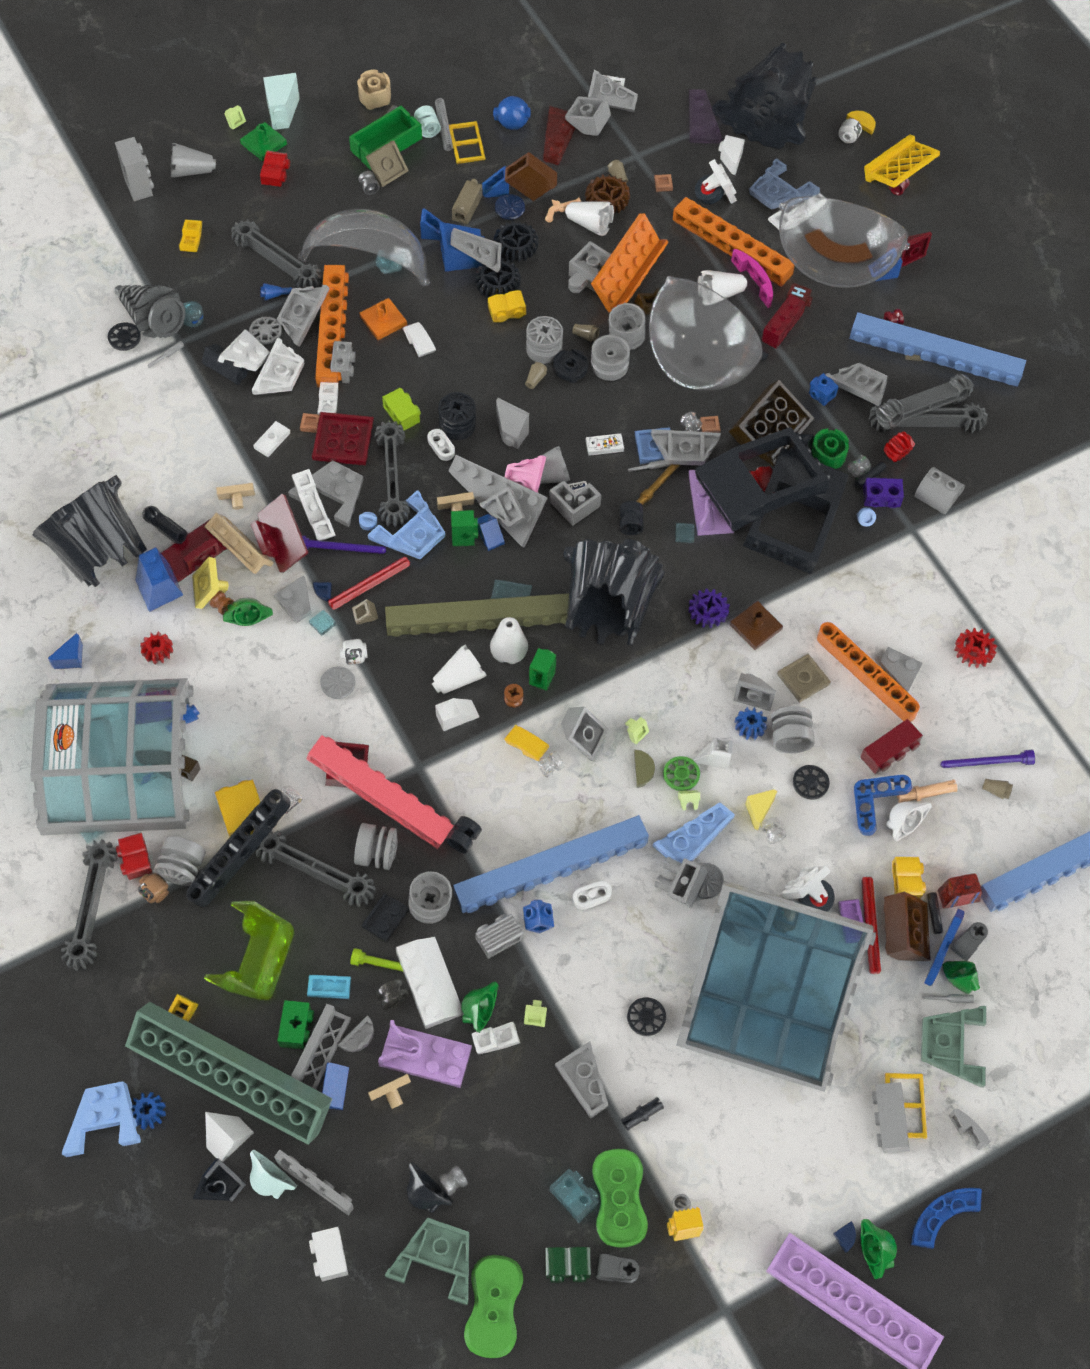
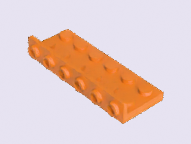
M645 213L638 215L591 283L608 312H611L617 305L628 303L668 244L667 239L660 240Z

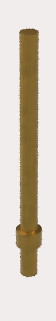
M671 464L648 489H645L640 494V498L636 502L642 505L648 502L653 497V493L680 465Z

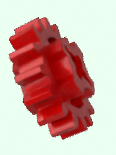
M973 628L972 632L966 629L965 633H960L957 638L954 651L958 652L957 658H963L962 663L968 662V667L972 664H975L976 668L980 664L985 667L987 662H992L997 653L995 651L997 645L993 644L995 639H989L990 633L983 634V629L979 632L976 631V628Z

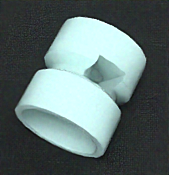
M426 105L415 111L414 118L422 124V136L426 138L436 136L440 132L441 126L434 109Z

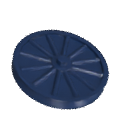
M514 194L503 195L495 202L496 213L504 219H516L525 210L523 199Z

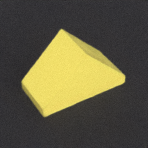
M773 789L747 796L745 805L754 829L758 830L775 800L776 790Z

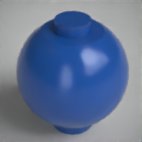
M510 96L503 99L499 106L494 108L493 116L494 120L499 121L503 127L509 130H517L527 123L528 118L531 116V110L523 99Z

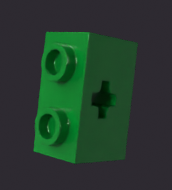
M474 510L451 511L452 545L475 546L474 538H478V518H474Z
M538 648L529 667V685L547 691L556 670V654L550 650Z
M284 1000L278 1035L280 1047L305 1049V1045L311 1036V1031L308 1030L309 1023H312L314 1018V1010H311L310 1003ZM297 1022H300V1025H297V1028L293 1027L296 1025Z

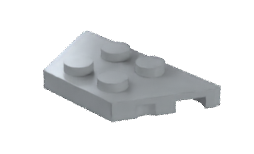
M322 285V287L318 288L313 286L303 289L292 288L277 317L278 322L298 347L301 346L330 289L327 285Z
M861 363L839 369V373L834 375L830 373L825 374L839 388L875 405H881L887 384V375Z
M655 429L651 431V436L667 464L701 466L705 464L720 440L721 433Z

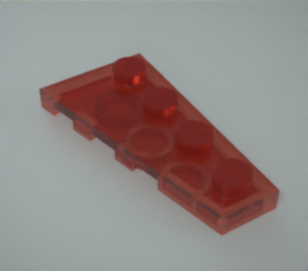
M552 106L549 107L543 161L559 165L576 128L565 119L568 111Z

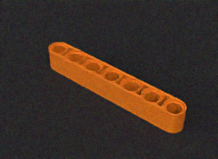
M824 622L820 626L817 635L818 642L901 720L905 721L908 719L912 722L920 708L917 700L831 622Z

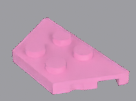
M538 456V458L507 465L505 478L538 493L546 457Z

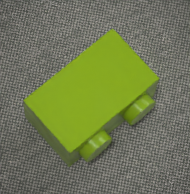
M402 388L382 397L384 409L394 422L397 421L398 425H402L403 430L420 423L419 415L421 412L419 407L412 403L411 397Z

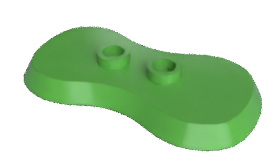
M625 1149L604 1151L596 1157L592 1169L593 1178L601 1197V1206L596 1223L597 1232L602 1241L607 1245L613 1247L634 1246L645 1238L648 1229L647 1217L639 1199L643 1166L639 1157L632 1151Z
M490 1255L481 1258L472 1270L471 1282L475 1302L472 1314L465 1326L464 1338L467 1347L474 1354L486 1358H500L510 1353L516 1343L517 1330L513 1309L523 1284V1273L520 1265L515 1260L506 1256Z

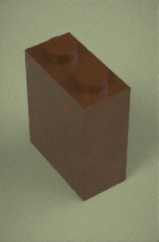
M528 152L505 168V182L534 201L557 186V172Z

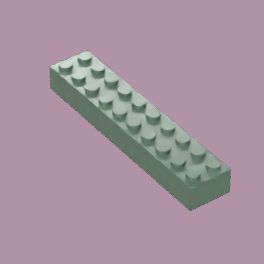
M148 1002L136 1012L125 1047L308 1145L319 1135L332 1098L151 1002Z

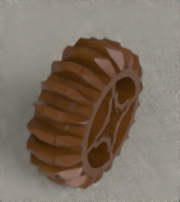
M602 174L601 178L596 176L595 180H591L590 184H588L585 191L586 202H610V205H613L614 213L619 214L621 210L624 211L625 207L628 206L630 190L626 182L622 181V178L617 179L616 175L614 177H610V175L605 177Z

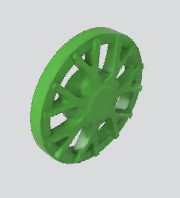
M678 756L666 763L663 776L667 785L672 789L688 791L697 785L700 778V769L694 760L685 756ZM678 761H684V766H679ZM670 764L676 767L674 771L668 768ZM690 764L694 766V769L691 771L687 768ZM673 774L674 778L668 779L667 775ZM689 775H697L696 780L689 778ZM676 780L681 782L679 786L674 785ZM687 780L690 785L685 787L683 782Z

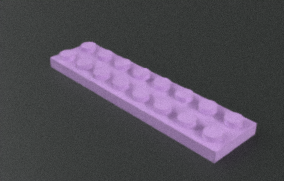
M791 1233L786 1237L766 1271L908 1369H927L944 1338L937 1331Z

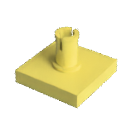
M208 557L192 575L195 608L203 609L218 591L226 593L228 590V581L218 580L216 558Z

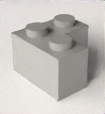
M562 481L550 489L549 502L573 526L600 507L601 494L590 483L575 492L565 481Z

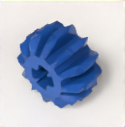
M748 707L745 708L744 712L740 710L734 721L736 724L735 730L739 731V736L746 735V740L752 736L756 740L758 736L762 737L768 725L766 724L767 717L762 716V711L757 713L755 707L752 711Z
M150 1092L147 1098L144 1093H141L140 1100L137 1098L133 1099L136 1104L132 1105L133 1108H131L133 1118L136 1119L137 1126L141 1124L142 1130H145L148 1124L151 1129H154V1122L161 1124L162 1121L159 1117L166 1116V1112L163 1111L166 1104L161 1102L162 1098L159 1095L154 1098L153 1092ZM149 1107V1114H145L146 1108Z

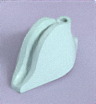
M256 1150L251 1151L252 1170L250 1183L258 1194L263 1196L272 1195L278 1199L285 1189L294 1190L297 1187L295 1182L272 1161Z

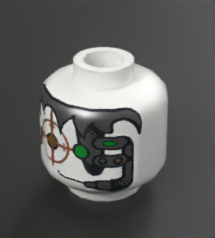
M855 119L845 120L838 131L839 138L845 143H854L862 132V126Z
M361 639L346 640L343 642V648H339L340 658L345 659L347 665L360 664L365 661V658H368L366 643H363Z

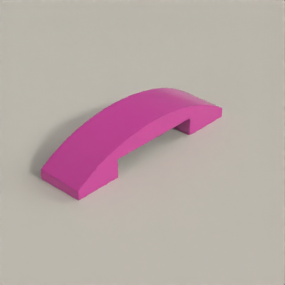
M734 249L731 262L740 273L745 270L760 287V299L767 308L771 307L773 289L767 273L751 256L738 249Z

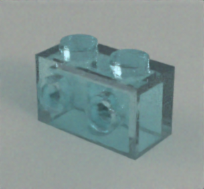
M569 1168L550 1186V1192L575 1220L580 1223L598 1206L599 1200L597 1198L599 1196L591 1187L587 1188L582 1183L584 1179L577 1171L572 1172Z

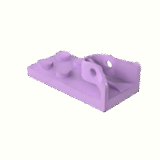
M689 470L688 475L697 535L734 533L696 479L695 470Z
M394 1020L390 1021V1029L381 1057L378 1059L380 1067L461 1088L472 1045L396 1026Z

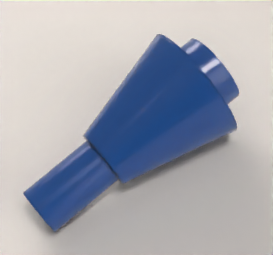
M263 283V287H260V295L264 297V300L281 295H289L292 287L281 288Z
M187 704L186 714L183 715V720H185L186 724L198 720V715L200 714L194 704L192 706ZM172 723L166 726L169 733L172 732Z

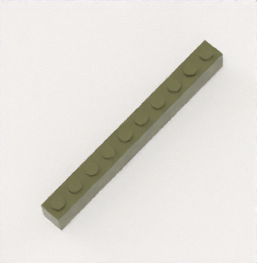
M569 593L385 607L387 636L397 637L404 634L419 635L420 633L436 634L444 631L457 632L458 630L475 631L485 628L492 630L498 628L500 622L508 617L516 619L520 626L525 627L539 624H565Z

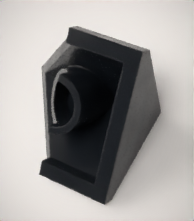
M216 1158L202 1175L193 1199L232 1202L245 1187L246 1183L219 1158Z

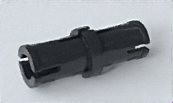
M655 1097V1099L647 1104L636 1107V1110L631 1114L621 1118L622 1124L626 1125V1130L629 1131L642 1121H648L650 1116L663 1110L664 1106L662 1102H659L660 1099Z

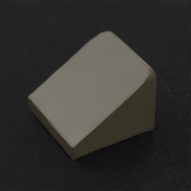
M367 599L352 607L356 624L378 619L374 603Z

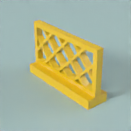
M908 135L864 166L865 179L868 182L877 180L895 188L940 155V151L916 142L915 136Z

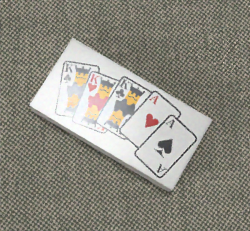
M621 434L586 437L588 456L624 452Z

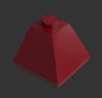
M926 232L894 240L889 244L887 253L897 248L903 261L901 267L926 256L932 233Z

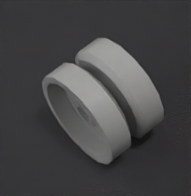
M605 335L595 340L592 345L591 369L598 378L608 381H614L623 377L628 371L630 347L628 343L616 335Z

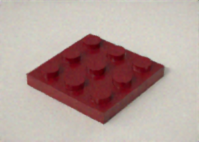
M320 412L312 460L366 465L374 417Z

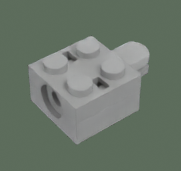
M589 241L569 261L568 275L571 276L568 282L569 290L573 293H580L585 287H588L596 292L591 283L611 254Z

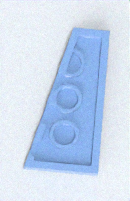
M718 803L700 814L696 819L685 823L683 827L667 834L665 838L654 842L653 847L666 858L671 857L681 863L684 858L693 861L734 819L735 814L722 803Z

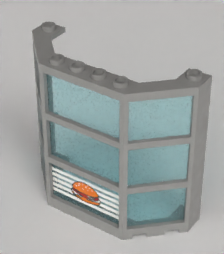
M188 678L47 684L45 686L46 690H43L40 694L42 699H37L35 705L30 773L31 782H34L35 791H37L33 793L34 808H37L38 811L36 824L40 834L59 835L186 829V822L190 820L189 809L186 810L183 802L181 769L185 768V760L182 757V751L185 750V739L182 738V732H186V722L183 720V715L187 711L186 704H190V697H193V685L189 684Z

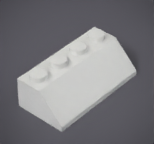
M436 938L418 939L396 947L397 956L425 1029L464 1015Z

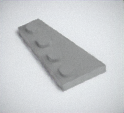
M281 1150L277 1152L274 1157L279 1167L345 1214L350 1215L354 1207L349 1196L344 1193L338 1194L333 1190L335 1188L326 1180L322 1182L316 1177V1173L309 1168L305 1169L292 1156H288Z

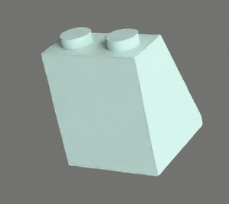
M296 73L263 77L272 128L274 130L289 128L299 102Z

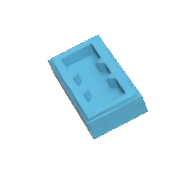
M309 975L307 996L349 999L351 977Z

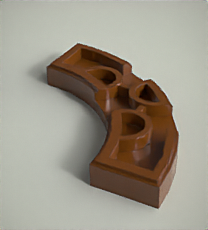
M820 228L804 235L811 248L830 261L856 264L873 258L866 242L853 246L841 245L827 238Z

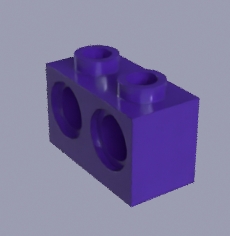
M866 478L863 487L864 506L901 507L904 498L903 480Z

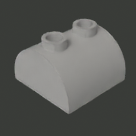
M932 467L921 481L914 497L945 515L963 492L965 485L937 468Z

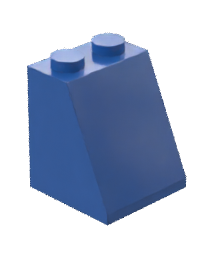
M440 222V247L445 272L482 266L481 262L450 245L453 228L485 238L481 236L480 229Z
M156 547L139 555L135 580L149 612L183 596L170 564Z

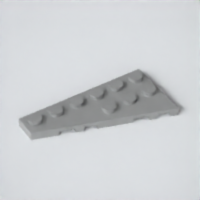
M455 455L449 472L468 492H473L474 498L479 503H482L508 486L512 488L526 519L512 528L506 526L499 519L497 521L525 548L548 497Z

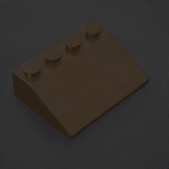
M778 380L770 384L728 432L740 445L789 427L794 432L801 434L814 417L784 384ZM785 445L783 448L788 450L790 445ZM782 447L758 456L774 466Z

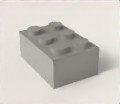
M135 137L115 142L123 176L133 201L153 196L152 188H154L151 178H149L151 177L150 170L146 167L148 165L147 158L141 154L143 153L141 144L136 142Z

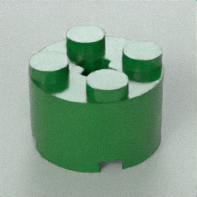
M822 429L815 435L811 455L813 458L816 457L821 464L838 469L844 464L849 450L848 437L838 429Z

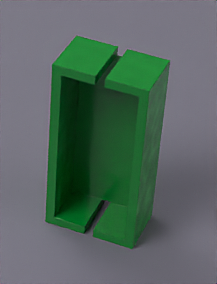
M399 106L349 136L350 151L372 170L366 159L367 155L390 141H395L399 152L403 151L422 139V124L413 116L410 117V113L404 107Z

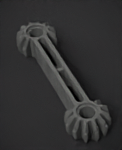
M247 219L246 222L242 220L240 223L235 222L231 230V236L237 246L241 245L242 248L249 246L292 276L294 284L298 288L303 289L310 286L318 288L319 284H322V272L318 269L317 265L312 266L311 263L305 265L260 234V229L254 221L250 222Z
M957 374L945 384L901 400L896 398L889 399L886 403L884 402L882 407H879L880 410L876 413V420L883 428L887 430L894 429L895 426H899L901 421L950 403L954 405L961 404L963 400L966 401V398L974 390V384L966 375Z
M883 402L880 406L875 405V407H872L869 421L871 422V427H876L877 431L882 429L885 432L887 429L883 428L876 420V413L880 410L879 407L883 406ZM973 402L970 405L965 403L962 408L933 409L901 421L899 426L895 427H964L965 431L970 430L973 433L975 430L979 432L984 428L987 423L988 413H985V408H980V404L976 406Z
M388 420L386 424L382 422L381 426H377L375 432L378 446H385L388 496L387 502H381L378 512L382 522H386L387 526L393 524L396 527L398 523L403 526L404 521H408L410 513L408 503L399 500L396 446L403 445L405 432L402 425H398L397 421L391 423ZM389 448H393V463H389ZM391 483H395L396 498L394 499L391 498Z
M278 830L274 834L271 831L256 849L255 855L256 857H261L260 859L263 863L268 859L269 863L272 864L273 859H277L344 892L343 899L345 901L349 900L350 906L355 902L357 907L361 906V902L368 905V899L374 898L373 892L376 891L375 886H373L374 881L373 879H368L366 873L360 877V873L357 872L356 877H352L285 844L286 837L284 835L280 836L281 834ZM269 844H275V847L272 849L266 848ZM356 887L363 888V890L358 893L353 891Z
M103 839L98 844L93 840V846L86 845L88 851L82 854L85 858L83 863L89 866L73 941H65L67 947L61 948V952L64 954L61 956L63 962H66L68 968L73 966L74 970L77 971L80 966L86 970L87 963H94L91 958L97 957L95 952L97 947L94 943L90 944L101 891L106 868H114L112 862L118 860L116 848L113 847L111 842L106 843ZM104 854L103 858L96 859L98 855ZM84 950L81 955L75 956L76 951Z

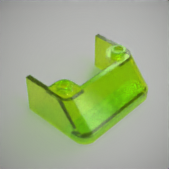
M255 901L232 902V907L245 914L242 927L251 936L239 972L227 971L224 974H205L204 979L228 992L258 1000H268L274 993L294 935L293 926Z

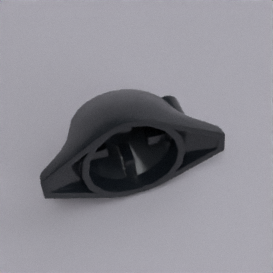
M414 1162L409 1164L410 1181L407 1187V1197L413 1206L419 1209H428L431 1213H434L441 1204L451 1205L454 1202L426 1172Z

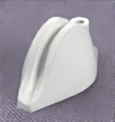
M901 802L892 808L889 816L890 820L887 821L886 826L894 831L893 838L896 842L911 834L921 824L932 808L931 803Z

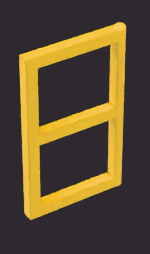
M477 121L449 125L457 164L486 160ZM475 126L477 139L455 141L453 129ZM479 143L481 156L459 159L457 146Z
M885 1073V1084L890 1083V1078L919 1079L920 1103H904V1107L921 1109L922 1133H908V1138L927 1139L923 1074Z

